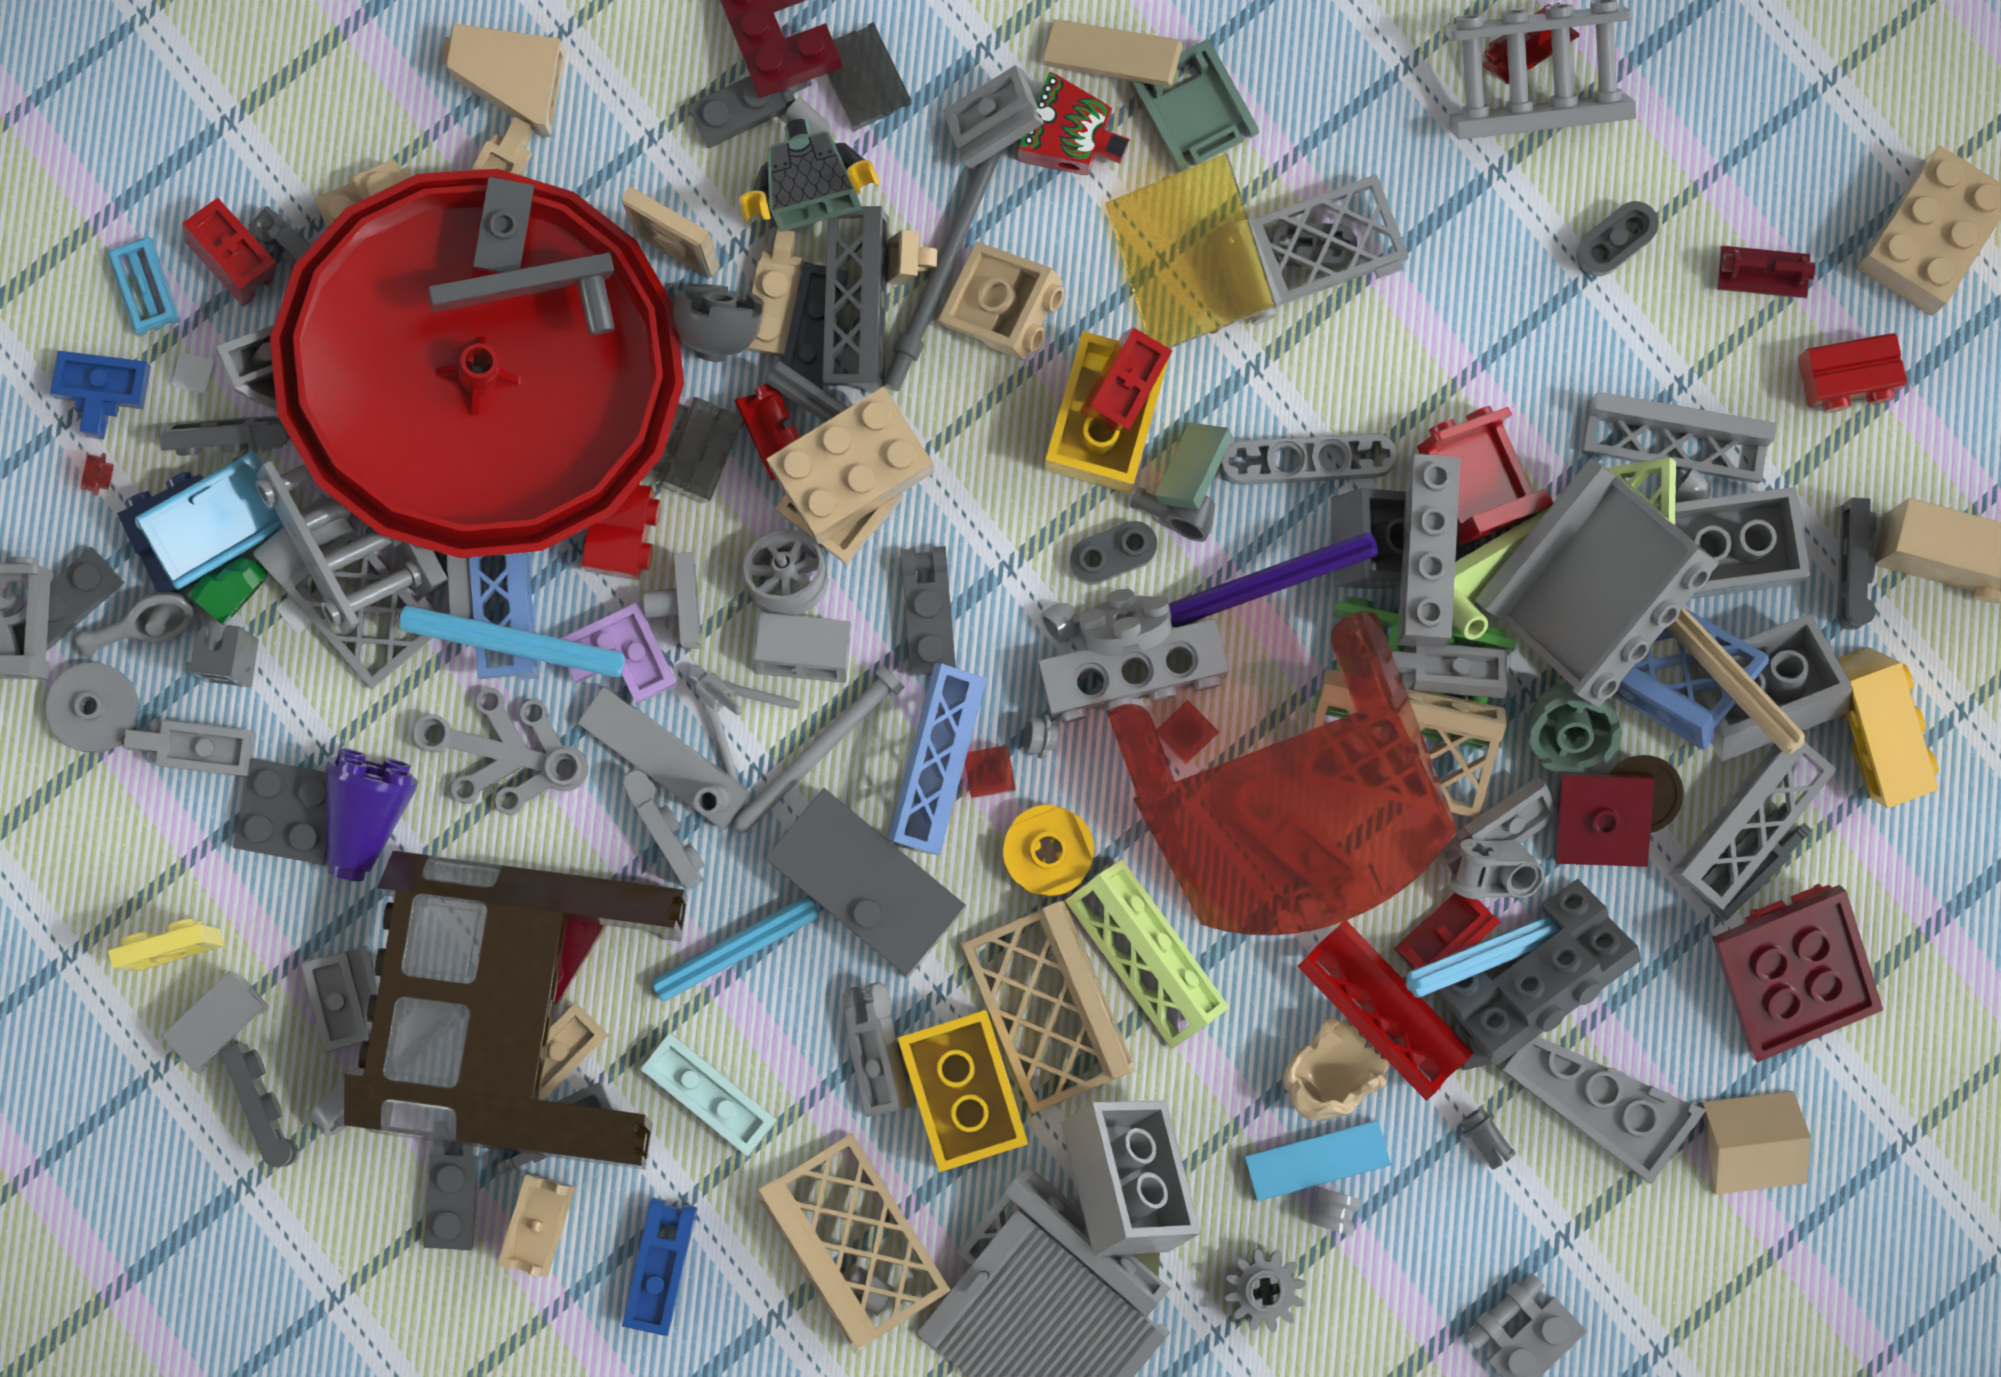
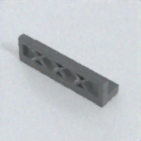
M862 206V210L828 219L823 384L825 386H861L866 392H875L884 386L889 217L882 206ZM863 218V234L849 247L839 237V219ZM838 244L845 250L839 257ZM861 247L862 259L856 254ZM852 257L862 267V277L847 291L837 281L838 269ZM837 288L844 294L838 301ZM860 291L861 304L854 298ZM851 301L860 311V322L846 335L836 325V314ZM837 333L842 340L835 346ZM860 334V343L858 348L853 342V340ZM849 345L859 355V374H834L835 358Z

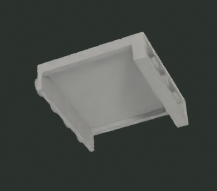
M1590 458L1475 601L1485 611L1501 619L1574 687L1573 692L1576 695L1600 707L1606 699L1616 693L1620 682L1633 666L1646 657L1650 646L1662 631L1675 622L1680 614V610L1692 595L1708 582L1712 571L1719 562L1617 475Z

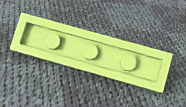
M1123 859L1098 874L1065 900L1171 1049L1177 1047L1230 1008ZM1092 891H1094L1104 905V917L1094 915L1083 900ZM1114 932L1125 934L1131 942V954L1123 953L1114 943ZM1141 969L1154 974L1158 980V992L1149 990L1141 980ZM1168 1006L1179 1009L1190 1026L1179 1033L1168 1018Z

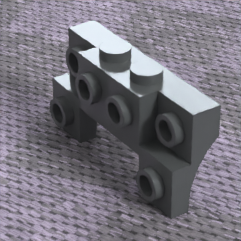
M1579 879L1573 881L1542 904L1544 914L1550 917L1554 923L1558 924L1560 932L1493 980L1482 972L1435 991L1459 1019L1477 1047L1495 1067L1544 1031L1548 1032L1555 1029L1567 1014L1580 1005L1592 1002L1604 987L1641 961L1638 946L1609 918L1607 907Z

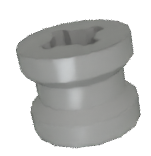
M1318 1187L1315 1196L1319 1202L1316 1211L1310 1213L1308 1223L1353 1236L1355 1226L1352 1223L1354 1212L1360 1209L1362 1200Z

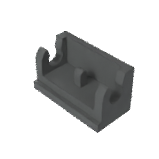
M226 625L222 639L217 642L214 651H210L206 646L209 631L207 628L202 627L196 634L192 661L186 663L185 671L208 683L252 688L259 639L239 626Z

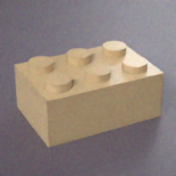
M1939 145L1924 161L1856 269L1933 316L1948 303L2000 221L2001 183Z
M884 386L767 458L771 472L818 545L934 473L932 460Z

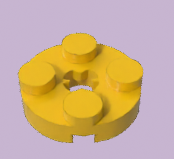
M1050 804L1029 808L1017 816L1006 833L1003 846L1004 864L1013 881L1030 894L1046 897L1066 894L1080 885L1091 869L1094 855L1093 837L1083 819L1066 808ZM1052 838L1051 844L1055 840L1059 842L1062 850L1056 853V862L1047 864L1045 863L1046 858L1042 862L1037 858L1035 852L1041 848L1040 840Z

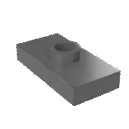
M489 177L473 269L495 273L520 270L534 185Z

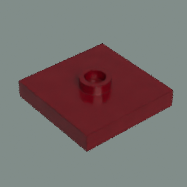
M1560 771L1554 852L1556 864L1648 867L1655 781L1653 775Z

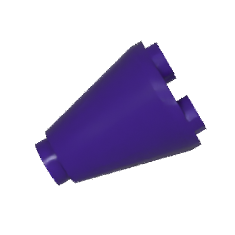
M340 748L337 757L330 758L326 766V860L330 863L329 874L344 880L360 882L364 881L366 872L372 870L416 792L418 780L409 773L411 765L395 759H384L383 764L365 760L366 755L362 752Z

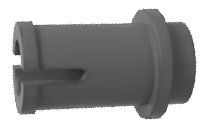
M1481 1107L1470 1113L1460 1122L1464 1128L1462 1135L1465 1138L1470 1136L1489 1163V1167L1493 1170L1502 1165L1500 1162L1501 1158L1493 1147L1498 1150L1505 1162L1509 1161L1516 1152L1510 1147L1492 1120L1495 1117L1493 1113H1486L1484 1108Z

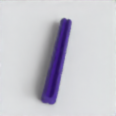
M1364 532L1170 602L1172 627H1179L1375 557L1378 554L1375 538L1372 533Z

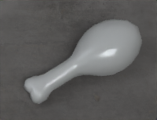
M174 592L149 594L139 599L129 609L123 619L94 631L78 632L73 640L80 647L81 655L85 657L93 655L103 646L126 638L154 643L169 641L181 635L189 628L194 619L193 605L182 594Z

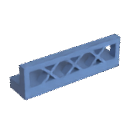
M529 552L504 554L506 557V568L494 582L481 572L480 560L484 556L470 557L473 619L493 624L484 616L483 605L497 591L509 601L510 609L509 614L499 626L507 627L511 623V628L535 633ZM482 579L490 585L484 594L482 592ZM506 579L508 582V593L500 588ZM476 647L477 674L479 679L517 676L520 680L538 678L537 660L513 655L514 665L488 667V649Z
M942 663L934 664L890 827L888 841L901 844L902 848L915 852L940 855L987 681L986 678ZM946 677H947L945 689H944V692H943V695H942L943 687H944L945 680H946ZM933 726H934V730H933V733H932V737H931V739H930L931 732H932V728H933ZM909 815H910V819H909V823H908V826H907L906 834L904 835L905 829H906V825H907V822H908V818H909Z

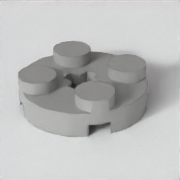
M1120 589L1111 592L1107 596V602L1081 613L1078 618L1081 634L1084 637L1087 649L1094 653L1108 656L1125 655L1123 646L1138 644L1139 652L1150 649L1163 642L1172 631L1168 599L1161 596H1134V592L1130 589Z

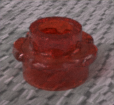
M102 452L101 456L87 454L80 489L94 492L93 496H98L100 489L109 490L114 464L106 462L107 455Z

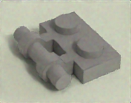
M1533 1273L1520 1285L1515 1282L1505 1291L1508 1296L1490 1313L1486 1311L1475 1320L1478 1325L1465 1336L1477 1350L1489 1339H1492L1499 1346L1486 1361L1501 1377H1541L1588 1332L1556 1297L1552 1296L1541 1307L1534 1302L1532 1298L1545 1285ZM1522 1310L1529 1319L1509 1336L1502 1327Z

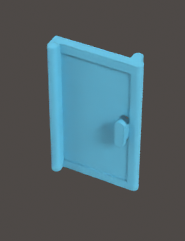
M254 451L135 517L137 527L142 530L175 589H181L274 535L284 526L273 505L267 506L257 491L256 481L259 479L256 475L262 467V463Z

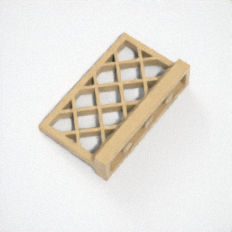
M1326 668L1300 778L1477 818L1481 813L1499 743L1503 740L1507 725L1505 708L1429 691L1413 690V688L1407 689L1399 684ZM1332 706L1346 709L1355 722L1334 734L1324 720L1327 707ZM1359 713L1368 714V715H1366L1365 717L1361 718L1360 715H1359ZM1379 718L1390 719L1400 732L1378 744L1367 725ZM1403 723H1408L1412 725L1406 728ZM1424 728L1437 730L1445 742L1423 754L1412 735ZM1361 730L1372 748L1350 759L1339 741ZM1321 731H1323L1327 738L1319 742ZM1448 733L1457 734V735H1456L1455 737L1451 738ZM1470 738L1488 741L1485 755L1469 764L1457 748V745ZM1406 740L1417 758L1395 770L1384 751ZM1330 746L1334 747L1344 764L1332 771L1313 768L1315 755ZM1451 750L1462 768L1440 780L1429 761ZM1378 756L1389 774L1376 781L1363 779L1356 767ZM1423 766L1434 784L1421 791L1408 789L1401 777ZM1481 768L1478 779L1474 774V771ZM1350 771V773L1352 774V776H1348V775H1344V774H1345L1346 772ZM1468 776L1476 789L1472 803L1453 799L1445 787ZM1394 781L1397 786L1388 785V784H1390L1391 782ZM1439 791L1442 796H1437L1433 794Z
M1065 901L1053 903L1037 912L961 944L1031 1114L1136 1071ZM1038 921L1041 922L1047 937L1041 955L1017 946L1024 927ZM1015 932L1011 943L1000 939L1005 935ZM989 942H994L1008 948L999 973L982 966L975 948ZM1050 948L1057 962L1047 958ZM1014 951L1038 961L1029 985L1005 976ZM1044 964L1061 970L1065 982L1058 998L1035 988ZM986 975L996 978L993 988H991ZM1002 981L1026 991L1017 1015L1000 1009L996 996ZM1068 989L1072 996L1074 1004L1064 1000L1068 992ZM1032 994L1056 1003L1046 1028L1023 1018ZM1062 1006L1078 1012L1083 1024L1076 1040L1052 1031ZM1004 1017L1014 1021L1010 1031ZM1020 1024L1043 1033L1034 1058L1019 1052L1013 1040ZM1086 1032L1092 1047L1082 1043ZM1049 1037L1074 1046L1064 1070L1040 1061ZM1079 1049L1096 1055L1104 1074L1090 1080H1085L1071 1074L1070 1071ZM1022 1060L1031 1063L1028 1074ZM1037 1067L1062 1076L1055 1094L1038 1101L1031 1084ZM1067 1079L1078 1083V1085L1063 1091Z
M852 1133L776 1181L773 1180L758 1190L756 1196L854 1354L951 1291ZM846 1148H849L858 1163L855 1181L828 1175L832 1157ZM825 1162L823 1174L811 1171ZM862 1171L871 1185L860 1183ZM802 1176L821 1180L816 1206L797 1202L787 1185ZM826 1182L853 1188L847 1213L821 1207ZM858 1189L878 1194L883 1202L879 1220L853 1215ZM802 1210L814 1212L811 1224ZM887 1210L896 1224L885 1222ZM819 1214L846 1220L840 1245L820 1240L815 1232ZM851 1221L878 1227L872 1253L845 1247ZM883 1229L903 1234L908 1242L904 1260L878 1254ZM826 1249L838 1252L836 1264ZM912 1250L921 1264L910 1262ZM844 1253L870 1259L865 1285L846 1281L841 1274L840 1268ZM876 1261L902 1266L897 1292L870 1286ZM908 1268L927 1272L937 1289L923 1298L902 1294ZM851 1289L863 1291L861 1304ZM869 1292L895 1299L891 1318L876 1328L865 1312ZM901 1300L913 1303L898 1313Z

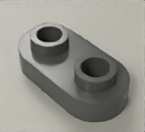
M1631 201L1618 208L1589 231L1580 241L1576 251L1580 267L1586 273L1593 276H1605L1616 270L1645 247L1655 236L1659 222L1654 209L1640 201ZM1626 222H1636L1640 227V233L1632 234L1628 232ZM1594 248L1602 249L1606 254V259L1604 261L1595 260L1592 257L1591 250Z
M1130 521L1085 538L1078 542L1071 552V571L1079 581L1089 585L1100 584L1147 565L1153 559L1157 549V537L1152 528L1147 524L1139 521ZM1131 536H1138L1143 541V547L1140 550L1133 551L1127 547L1126 540ZM1090 552L1097 553L1101 557L1100 565L1097 567L1088 566L1084 561L1086 554Z

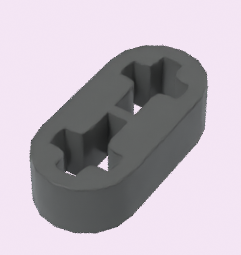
M1305 222L1306 225L1328 235L1333 227V224ZM1287 223L1282 224L1275 231L1272 244L1287 250V246L1280 245V241H1286L1288 234H1294L1297 228ZM1339 224L1334 236L1341 237L1342 241L1357 247V237L1354 232L1347 226ZM1301 230L1297 242L1311 243V246H1299L1296 254L1316 263L1323 248L1317 247V244H1325V242ZM1328 248L1321 265L1331 269L1343 268L1352 261L1354 253L1343 249L1341 256L1336 257L1332 256V249ZM1274 253L1276 260L1281 262L1284 256ZM1289 258L1286 263L1288 266L1304 267Z

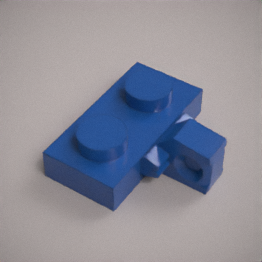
M57 351L50 394L55 399L75 401L76 412L83 413L80 432H83L87 438L104 440L109 421L108 416L117 417L119 407L144 408L151 366L147 361Z

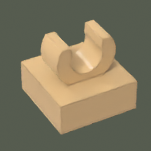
M902 229L888 239L886 283L904 285L915 278L918 273H928L929 268L937 267V249L919 247L918 231Z

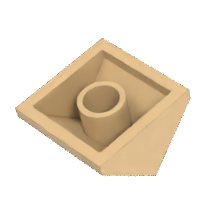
M1794 1091L1701 1102V1107L1706 1109L1703 1114L1714 1194L1807 1183L1811 1135Z

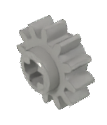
M1254 1249V1263L1249 1265L1247 1261L1238 1257L1236 1263L1242 1270L1240 1275H1225V1279L1228 1282L1236 1285V1290L1226 1293L1224 1299L1229 1302H1239L1240 1305L1235 1308L1232 1315L1235 1319L1243 1318L1247 1313L1251 1315L1249 1319V1328L1255 1331L1259 1327L1260 1320H1266L1269 1330L1276 1332L1277 1317L1281 1316L1285 1321L1293 1323L1294 1317L1288 1311L1291 1305L1296 1307L1305 1306V1302L1300 1297L1294 1296V1290L1301 1289L1307 1284L1302 1279L1296 1278L1292 1280L1290 1275L1297 1268L1298 1264L1296 1262H1288L1284 1267L1279 1265L1281 1261L1280 1251H1273L1269 1261H1264L1262 1252L1259 1249ZM1267 1278L1268 1283H1276L1277 1291L1270 1293V1301L1262 1303L1260 1296L1254 1297L1253 1289L1260 1287L1259 1279Z

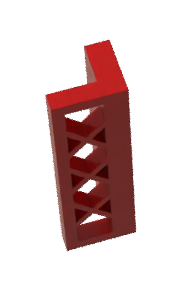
M1346 919L1319 942L1297 965L1425 1101L1431 1098L1445 1080L1473 1055L1474 1052L1422 998L1415 997L1411 991H1408L1405 984L1406 981ZM1316 960L1330 973V976L1318 965ZM1352 998H1354L1362 1006V1009L1353 1001ZM1385 1032L1394 1040L1395 1043H1393V1042L1386 1036ZM1417 1065L1430 1077L1431 1081L1418 1069Z

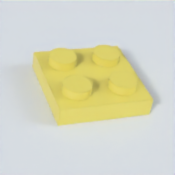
M185 919L166 925L167 933L162 935L155 934L149 936L148 932H142L120 939L121 947L108 950L112 969L138 972L223 947L224 943L220 929L206 926L204 921L193 922V919Z

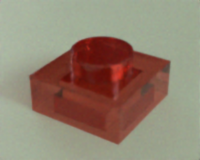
M1187 700L1154 733L1187 765L1219 734V731Z
M1008 745L967 752L965 768L971 799L1016 792Z

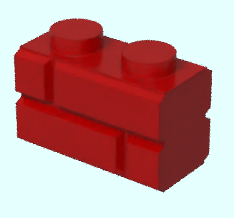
M1895 333L1807 348L1798 356L1807 405L1809 408L1823 406L1824 413L1848 409L1851 407L1850 401L1867 398L1868 405L1892 401L1895 399L1894 393H1897L1907 385L1899 341Z

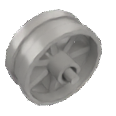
M784 529L764 535L750 547L743 563L744 577L750 596L756 605L767 613L792 616L803 614L816 606L826 593L829 578L822 550L812 537L801 531ZM802 552L814 558L797 563ZM772 557L771 566L761 565L766 559ZM817 570L816 576L812 581L800 576ZM755 576L771 577L759 588H756L754 585ZM777 587L782 592V596L770 595Z

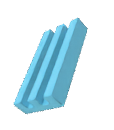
M150 236L107 251L135 334L140 337L148 334L147 331L155 329L157 331L164 328L165 324L181 322L155 244ZM143 249L166 311L162 314L159 313L138 251ZM129 256L150 316L149 319H142L121 257Z

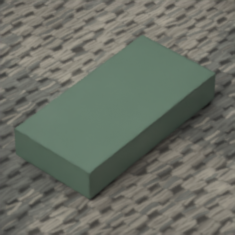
M1188 423L1154 494L1159 504L1199 510L1233 438L1228 428Z

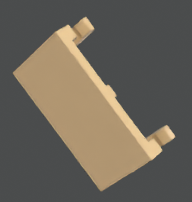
M535 1174L525 1175L497 1266L528 1272L531 1276L548 1277L576 1187Z

